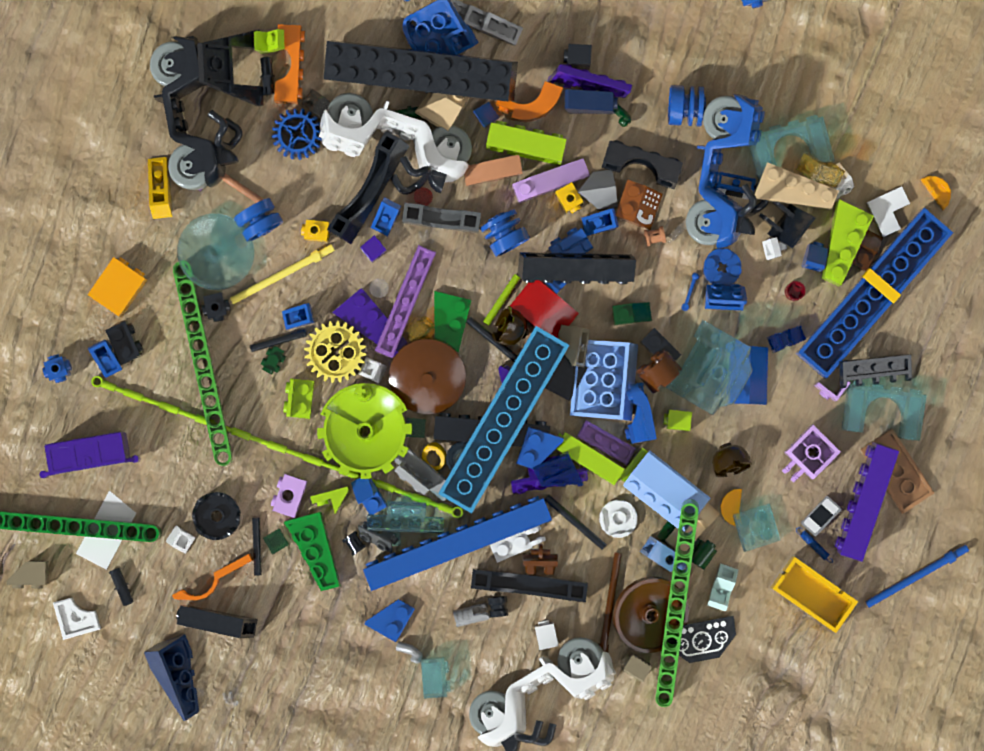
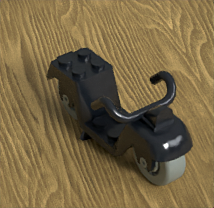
M173 36L171 38L178 42L170 41L161 44L155 49L150 59L152 76L159 84L165 86L162 94L154 95V99L164 104L170 137L175 142L183 144L176 148L170 156L168 164L169 174L177 185L188 190H199L206 186L212 188L223 180L227 165L239 162L236 154L230 150L235 148L240 142L243 131L238 124L228 117L224 119L221 115L211 110L208 113V117L220 124L214 142L186 133L188 124L183 117L185 107L180 99L204 86V84L199 83L197 44L200 42H198V38L195 36L185 38ZM229 127L235 132V136L230 142L226 143L222 139Z

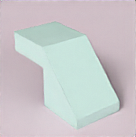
M720 563L710 592L708 606L723 611L727 610L730 595L736 583L738 569Z

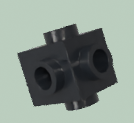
M219 292L203 296L205 305H202L204 317L207 316L209 320L213 319L214 322L225 320L224 316H229L228 311L231 310L228 299L225 300L224 293ZM218 305V310L214 311V307Z

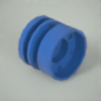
M670 85L668 125L681 126L683 117H687L688 126H692L693 118H696V126L701 127L706 109L704 87L699 86L697 95H695L694 86L690 87L689 94H685L683 85Z
M515 209L494 216L480 228L482 233L491 230L485 236L486 240L495 237L496 241L490 245L495 257L509 252L530 239L525 227L515 228V225L521 221L520 218L511 221V218L517 214Z

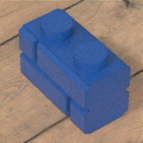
M576 227L566 233L568 236L561 240L558 237L551 241V246L548 247L550 253H587L593 249L583 229L577 230Z

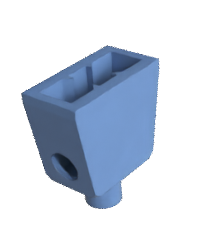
M650 536L640 552L672 572L675 551ZM680 562L677 564V567L684 570L687 564Z

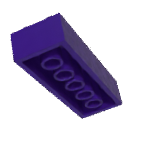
M873 441L871 445L867 446L865 451L867 459L860 466L859 474H861L859 482H855L853 488L855 495L853 500H849L847 506L849 513L847 518H843L841 524L843 531L835 542L836 551L840 555L863 562L899 454L898 450Z

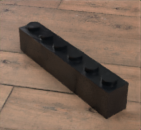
M520 252L518 275L527 283L542 280L545 283H553V281L572 283V281H579L580 283L589 284L591 281H598L601 284H609V282L628 284V282H634L636 259L632 254Z
M440 413L439 416H435L433 439L469 442L483 416H478V420L470 419V415L459 414V418H452L449 413ZM526 420L511 446L522 447L528 426L550 433V426H546L547 422L535 421V425L527 424L528 420Z

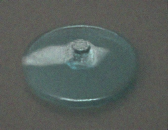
M206 214L191 221L181 233L177 245V257L184 274L193 283L210 290H224L238 284L248 274L254 260L253 242H247L242 234L245 228L238 227L233 218L223 214Z

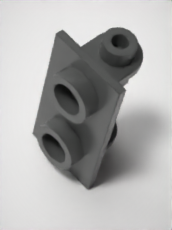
M364 521L362 526H358L359 537L363 541L371 542L380 550L392 553V544L395 545L398 541L396 534L386 529L379 534L381 527L371 521Z

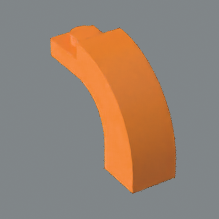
M545 81L540 95L533 102L518 104L512 101L497 100L496 106L503 113L509 114V112H513L511 116L513 121H536L553 110L559 101L563 87Z

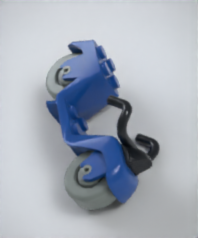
M740 94L717 97L707 105L704 111V128L709 136L715 140L709 141L707 145H697V149L705 150L699 183V192L704 200L695 203L689 209L686 216V228L689 235L700 244H716L717 248H724L734 244L738 240L740 233L755 235L754 225L748 217L757 214L769 203L768 200H761L757 204L754 192L748 184H745L741 189L748 197L749 203L742 208V206L715 187L720 179L718 167L723 161L721 149L756 145L761 139V130L759 128L760 122L763 123L765 112L762 111L763 107L758 104L759 100L750 99Z

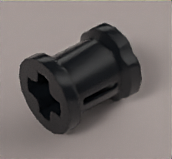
M356 531L342 540L351 550L352 556L366 547L358 538Z

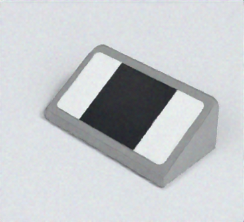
M826 496L805 517L801 524L816 537L842 508Z

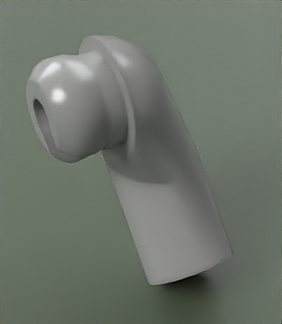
M400 641L397 643V651L412 655L411 662L418 664L421 662L423 655L417 648Z

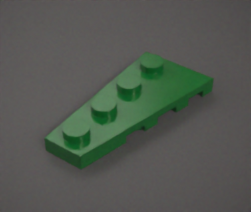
M322 512L285 521V526L289 529L291 537L300 549L301 555L306 560L310 568L309 570L320 590L325 591L340 587L341 584Z

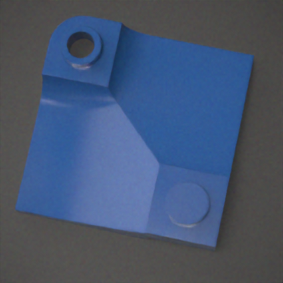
M436 0L408 15L403 20V32L410 47L414 50L459 55L479 43L470 26L464 22L450 0ZM412 20L416 22V26H412Z
M644 383L629 385L630 389H627L628 400H632L636 407L631 424L627 425L628 429H624L626 440H630L631 444L655 440L657 437L647 393L644 394Z

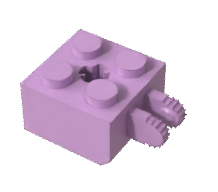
M810 425L784 451L791 461L782 472L784 474L788 473L796 464L800 469L792 475L791 480L793 482L803 473L810 479H814L830 464L840 451L814 425ZM809 448H810V449H813V448L816 449V451L814 452V453H816L815 456H813V455L809 456V455H808V453H809L808 449H809Z

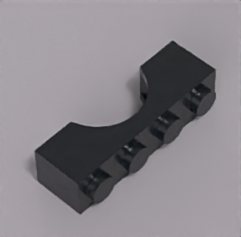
M614 140L609 141L602 168L620 173L628 165L641 164L653 172L657 185L675 189L683 162H679L674 157L666 158L657 152H646L638 146L630 147L624 145L621 141Z

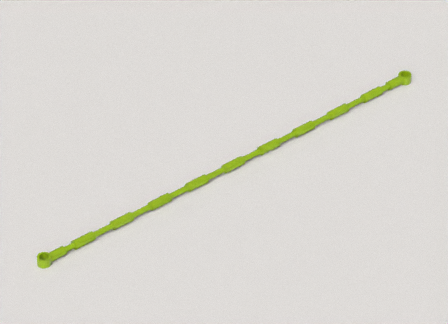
M94 376L91 380V384L94 387H102L113 392L123 393L124 396L159 406L160 409L176 415L181 414L194 419L196 422L207 425L205 417L202 415H195L169 403L145 397L144 394L120 388L114 383L103 380L100 376ZM96 378H99L101 380V383L99 385H95L94 380ZM210 419L212 425L218 424L216 420ZM226 426L227 431L234 436L266 445L267 448L284 454L294 455L302 458L303 461L320 467L324 466L335 471L339 469L338 466L324 462L323 459L306 453H299L288 449L287 446L271 440L266 441L251 435L249 432ZM349 471L347 477L358 479L361 475L358 472ZM372 479L376 487L391 493L396 492L427 506L437 507L438 510L452 514L455 518H460L463 515L461 507H452L441 502L437 503L428 497L414 492L412 494L396 488L395 485L378 479ZM455 509L461 510V514L459 516L454 515Z

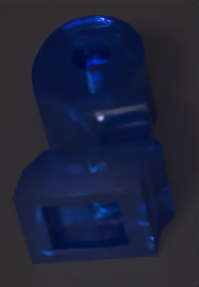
M801 325L766 337L772 353L806 340Z

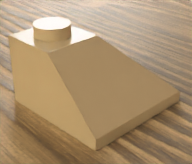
M429 92L415 113L435 126L449 131L464 110L470 97Z

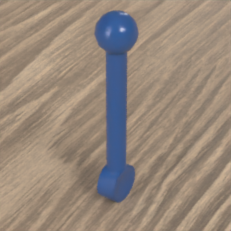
M698 273L692 274V282L685 303L681 306L683 311L689 309L688 303L695 282L699 279Z

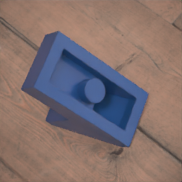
M384 197L371 228L388 237L401 212V205Z
M614 208L581 218L586 236L615 230L619 227Z
M102 340L88 347L90 354L105 378L123 370L112 350L111 344L107 340Z
M359 477L351 482L357 503H363L370 516L387 507L388 504L372 479H361Z

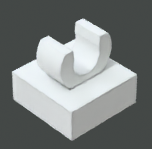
M777 237L762 242L767 260L782 256L781 251L787 249L785 244L778 243Z

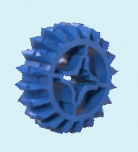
M294 108V114L292 115L289 110H286L288 115L286 118L283 114L279 115L283 120L282 122L275 120L279 127H272V130L277 132V134L272 135V138L278 139L273 143L275 146L281 144L277 149L278 152H282L285 149L284 157L291 153L290 157L294 160L295 154H298V159L302 160V154L309 158L308 151L315 154L316 152L313 147H321L316 143L317 141H322V138L318 136L321 130H317L321 122L315 123L318 119L317 116L310 119L312 112H307L305 116L303 108L300 110V114ZM302 119V122L295 127L287 125L292 120ZM307 123L313 128L312 139L305 134ZM283 129L291 135L288 146L283 142ZM299 130H302L300 133L303 135V137L297 136L294 139L293 137H295V135L292 131L298 132ZM298 142L308 143L302 149H293Z

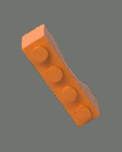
M278 24L277 29L284 30L285 50L291 57V68L284 78L275 81L274 101L275 103L299 104V99L303 97V88H299L300 80H303L304 70L300 69L301 61H304V50H301V42H305V31H302L301 25Z

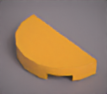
M936 176L922 178L921 182L943 211L949 205L951 199V189L948 183Z
M733 489L722 498L720 504L724 520L738 527L742 489Z

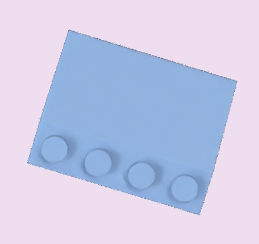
M588 340L585 366L588 368L576 389L578 366H576L570 416L632 421L633 402L628 400L627 389H630L629 385L635 384L638 344Z

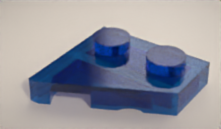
M568 451L533 467L542 487H551L552 485H584Z

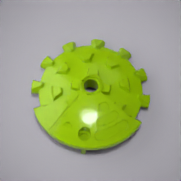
M370 383L354 384L338 391L328 400L320 414L326 417L324 427L317 428L318 439L324 438L327 448L322 452L325 459L329 461L333 458L341 465L338 471L348 476L349 471L361 473V479H371V473L381 469L384 474L391 472L394 469L391 463L399 455L404 458L409 450L408 447L404 446L406 434L412 435V424H406L403 412L407 411L403 401L389 389ZM364 427L370 428V434L367 437H363L361 433Z

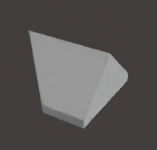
M611 170L593 172L578 191L598 210L618 207L616 185Z

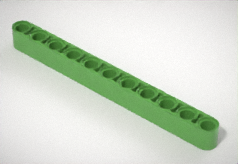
M179 261L173 267V274L213 456L218 465L228 466L232 463L233 455L191 267L186 262ZM179 267H187V273L185 275H178ZM190 285L191 292L183 294L182 287ZM189 303L195 304L196 307L191 313L186 312V306ZM192 322H199L200 327L197 331L190 330ZM198 340L204 343L201 350L194 349V343ZM201 359L208 361V365L204 369L198 367V362ZM209 377L212 380V384L210 387L205 388L202 385V381L204 378ZM210 396L216 398V403L213 406H207L206 400ZM213 415L220 416V422L217 425H212L210 422ZM221 433L224 435V441L221 444H217L214 438L217 434ZM222 452H226L229 456L225 463H221L218 459Z
M693 499L685 500L681 506L655 697L656 703L661 707H668L673 701L699 505ZM687 506H693L695 512L689 514L684 509ZM690 525L693 530L691 532H684L682 527ZM681 544H688L690 549L682 551L679 546ZM683 562L688 567L681 570L677 567V564ZM677 581H681L685 586L679 589L674 584ZM679 600L682 602V605L675 607L672 605V602ZM671 619H677L680 623L676 626H673L670 624L669 621ZM673 637L677 640V642L675 644H669L667 642V639ZM672 656L675 660L669 663L664 658ZM668 674L672 679L665 681L662 679V676ZM661 693H667L669 695V698L662 699L659 695Z

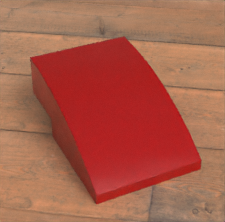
M540 280L528 283L510 305V307L519 311L531 325L541 328L558 338L561 325L570 326L579 314Z

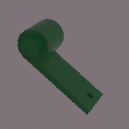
M667 521L656 537L665 542L676 527ZM697 538L694 542L692 563L705 570L717 553V550H715L716 545L709 540L704 542Z

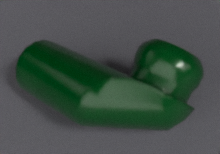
M618 104V109H615V114L620 118L618 123L622 127H627L631 123L632 118Z

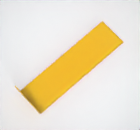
M868 268L861 276L893 304L901 296L872 269Z

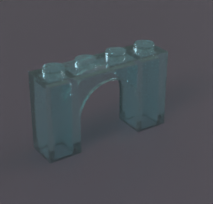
M817 115L807 117V121L799 123V120L788 122V126L782 128L780 125L769 127L770 131L762 132L761 130L760 141L756 145L749 146L758 182L767 162L777 166L774 158V147L776 142L785 136H797L805 141L809 148L814 168L833 163L835 159L824 118H818Z
M853 381V384H849L841 430L862 433L865 414L869 404L877 398L884 397L894 401L900 409L901 421L898 437L900 439L920 441L927 395H922V391L910 389V393L902 392L903 388L891 387V390L883 389L884 385L872 384V387L864 386L865 382H862V386L859 387L856 386L855 381Z

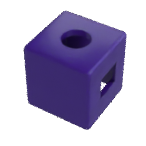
M375 235L360 246L372 263L387 252Z

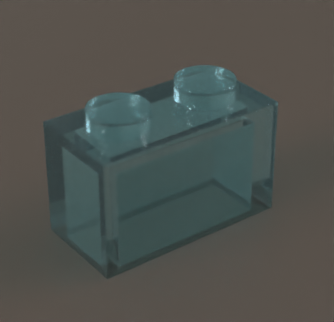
M444 657L421 658L424 699L447 697V692H451L450 680H446V673H449L448 661H445Z

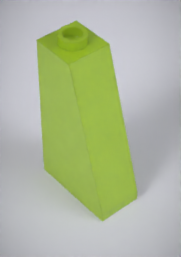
M564 432L563 435L559 433L558 436L563 437L564 440L556 450L610 484H616L625 470L624 468L568 433Z

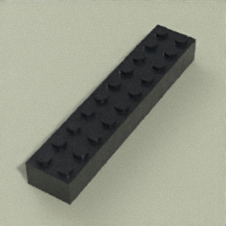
M331 40L327 41L324 80L509 102L514 101L518 62Z

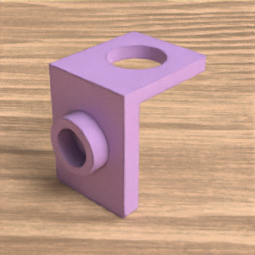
M819 382L814 385L820 390L819 394L827 400L831 398L833 401H837L846 390V388H841L835 395Z

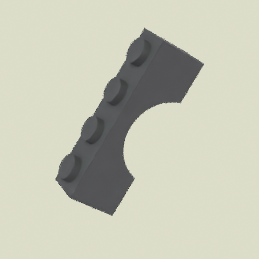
M405 203L402 222L403 224L479 234L481 213Z

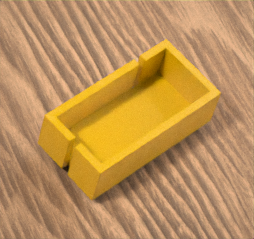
M792 556L783 568L785 574L780 573L770 588L831 631L837 633L858 601L844 591H840V588Z

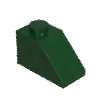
M650 302L612 306L614 326L652 321Z

